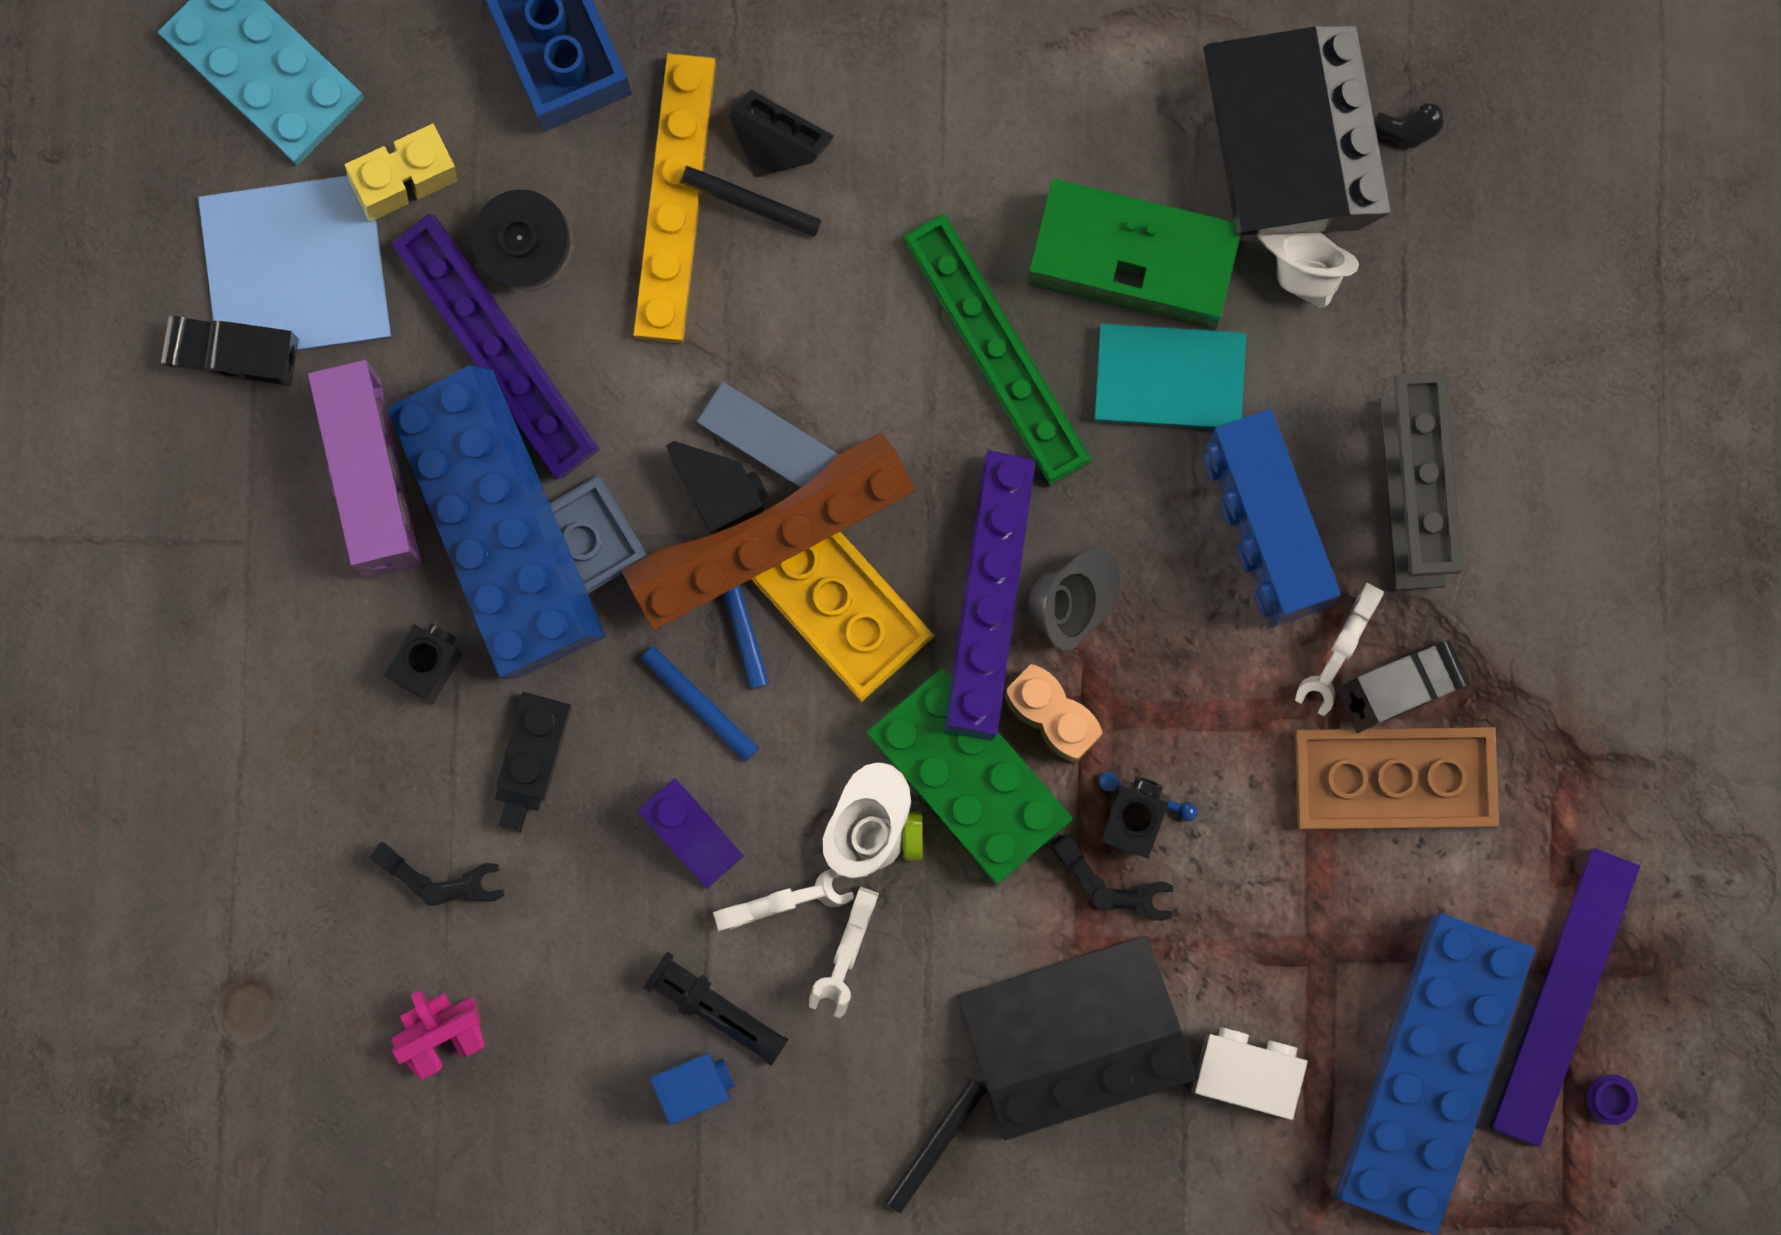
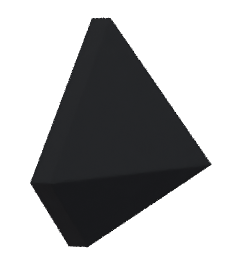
M751 89L732 108L729 115L755 178L814 163L829 146L834 137L833 134Z

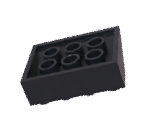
M1314 26L1210 43L1203 47L1237 235L1360 230L1391 213L1357 26Z
M1147 936L957 996L1004 1141L1197 1080L1180 1024Z

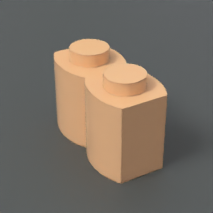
M1030 664L1006 689L1004 696L1013 714L1026 725L1040 729L1042 738L1047 746L1065 761L1076 764L1103 734L1095 716L1080 703L1066 699L1065 692L1057 679L1039 666Z

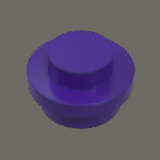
M1604 1075L1597 1078L1590 1085L1587 1091L1586 1102L1590 1113L1596 1120L1607 1125H1619L1628 1121L1634 1115L1638 1105V1096L1634 1086L1626 1078L1619 1075Z

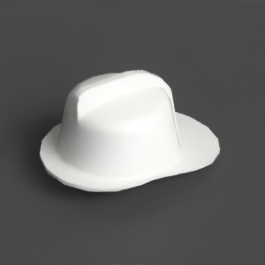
M1321 232L1256 235L1260 242L1276 255L1277 280L1280 286L1319 308L1326 307L1331 302L1333 294L1338 290L1344 276H1350L1358 270L1359 262L1356 257L1338 247Z
M879 762L865 765L853 774L844 788L823 836V854L827 864L841 876L849 878L868 876L874 871L883 869L893 863L902 851L903 827L908 817L911 797L910 787L904 775L894 766Z

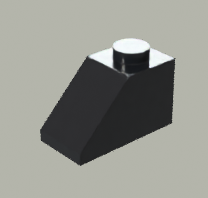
M677 441L666 445L668 453L710 535L731 528L764 512L760 500L768 497V494L756 471L747 474L739 461Z

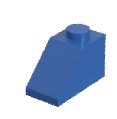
M712 1053L705 1054L650 1078L670 1125L677 1124L731 1100L728 1089L735 1086L724 1058L715 1062Z

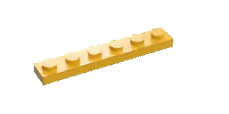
M667 53L634 328V338L637 340L683 344L701 192L679 182L686 165L704 171L716 69L715 58Z

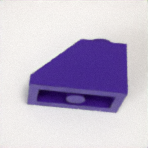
M676 778L638 810L642 817L707 889L744 857Z

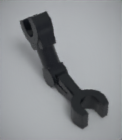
M1065 834L1050 846L1062 864L1068 870H1071L1079 880L1083 892L1091 899V903L1097 909L1134 910L1136 914L1159 921L1172 918V911L1157 910L1153 906L1152 900L1153 896L1160 891L1173 892V885L1159 881L1136 886L1135 890L1106 888L1104 880L1094 874L1085 862L1084 855L1068 834Z
M381 842L369 856L371 860L389 874L396 875L406 883L413 894L422 898L430 906H437L463 898H468L469 901L491 902L505 896L504 889L488 892L482 886V879L487 873L500 871L499 864L485 863L463 874L461 879L433 883L430 877L417 872L405 862L406 860L385 842Z

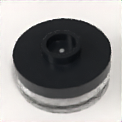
M520 189L497 195L481 209L472 229V249L479 266L496 282L514 291L534 292L549 287L564 275L573 258L575 238L569 219L558 206L540 193Z

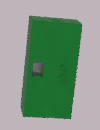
M1053 178L1027 284L1216 330L1222 315L1241 235L1236 234L1235 223L1232 221Z

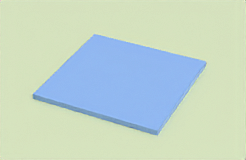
M347 176L198 197L213 321H227L292 331L299 339L297 351L392 338L377 221L369 222Z

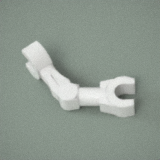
M1369 583L1365 584L1331 648L1333 653L1320 676H1310L1302 681L1297 690L1296 702L1302 704L1308 692L1318 691L1324 697L1318 714L1325 716L1332 709L1336 695L1331 682L1344 660H1349L1384 591Z
M831 868L818 876L815 886L793 892L791 888L747 903L713 912L718 931L738 928L753 921L795 909L797 904L819 899L824 905L831 908L840 907L853 900L854 895L853 892L839 895L833 890V879L841 877V875Z
M860 887L848 923L833 961L836 964L831 978H822L813 985L809 998L810 1008L816 1010L820 999L830 998L837 1004L834 1013L835 1017L841 1018L846 1013L851 992L843 981L848 969L852 970L879 896L878 892L864 887Z

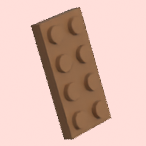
M1496 727L1367 729L1358 734L1355 729L1295 731L1298 830L1499 827Z

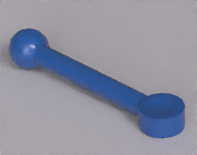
M1105 772L1100 776L1099 786L1103 791L1113 792L1114 790H1120L1122 782L1118 781V777L1114 773ZM1169 800L1167 810L1178 813L1181 820L1189 822L1197 816V808L1194 804L1190 802L1179 804Z

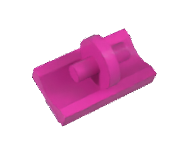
M421 989L411 994L416 1008L400 1015L406 1030L392 1036L394 1044L392 1052L399 1065L406 1062L419 1080L438 1072L443 1067V1061L435 1046L451 1039L461 1058L468 1057L485 1047L480 1028L479 1008L472 996L451 1006L445 993L428 1001Z

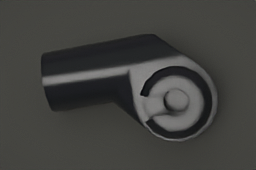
M1432 103L1420 106L1419 111L1404 120L1379 112L1375 120L1377 137L1406 148H1415L1437 136L1443 127V112L1439 106Z

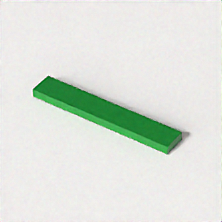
M943 213L902 236L905 246L1030 456L1036 461L1035 464L1048 486L1051 487L1091 464V457L946 214Z

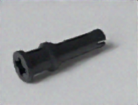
M667 951L643 989L648 992L657 991L678 1005V1012L684 1016L686 1014L688 1016H691L692 1013L696 1014L772 1066L789 1039L781 1036L748 1012L710 989L712 983L708 981L709 978L704 975L695 976L674 962V955Z

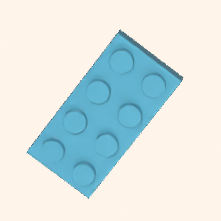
M189 0L158 31L163 40L297 166L365 99L363 94L264 0Z

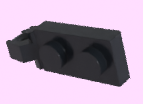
M526 692L522 693L496 784L498 789L495 799L505 802L499 826L503 829L521 833L527 810L539 811L542 800L546 801L570 716L571 704Z

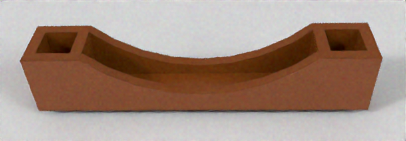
M880 432L837 455L823 471L806 485L764 512L713 535L683 544L664 547L621 571L654 631L915 492V489L896 450Z

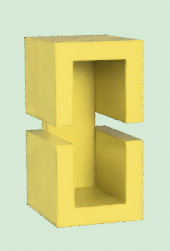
M434 124L394 141L395 152L388 154L385 146L344 164L348 180L369 222L409 204L407 191L403 182L409 179L412 181L413 192L417 200L457 182L455 165Z

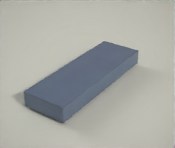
M725 382L721 383L696 421L698 426L798 489L811 481L839 455Z

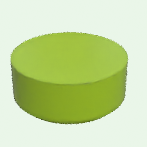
M909 811L903 827V859L905 861H923L922 811Z

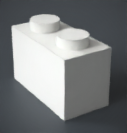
M1222 1027L1219 1029L1218 1036L1212 1034L1205 1035L1196 1070L1197 1080L1193 1082L1191 1093L1293 1120L1308 1062L1307 1060L1296 1058L1298 1048L1274 1041H1268L1266 1049L1248 1045V1034Z

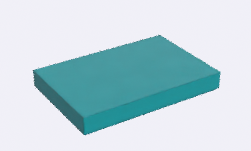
M1100 324L1094 422L1214 430L1216 427L1242 419L1246 333Z

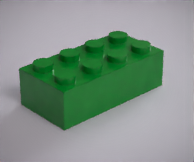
M941 668L867 731V738L887 762L904 775L912 791L994 886L997 887L1069 825L1073 817L999 732L990 741L944 731L951 677Z

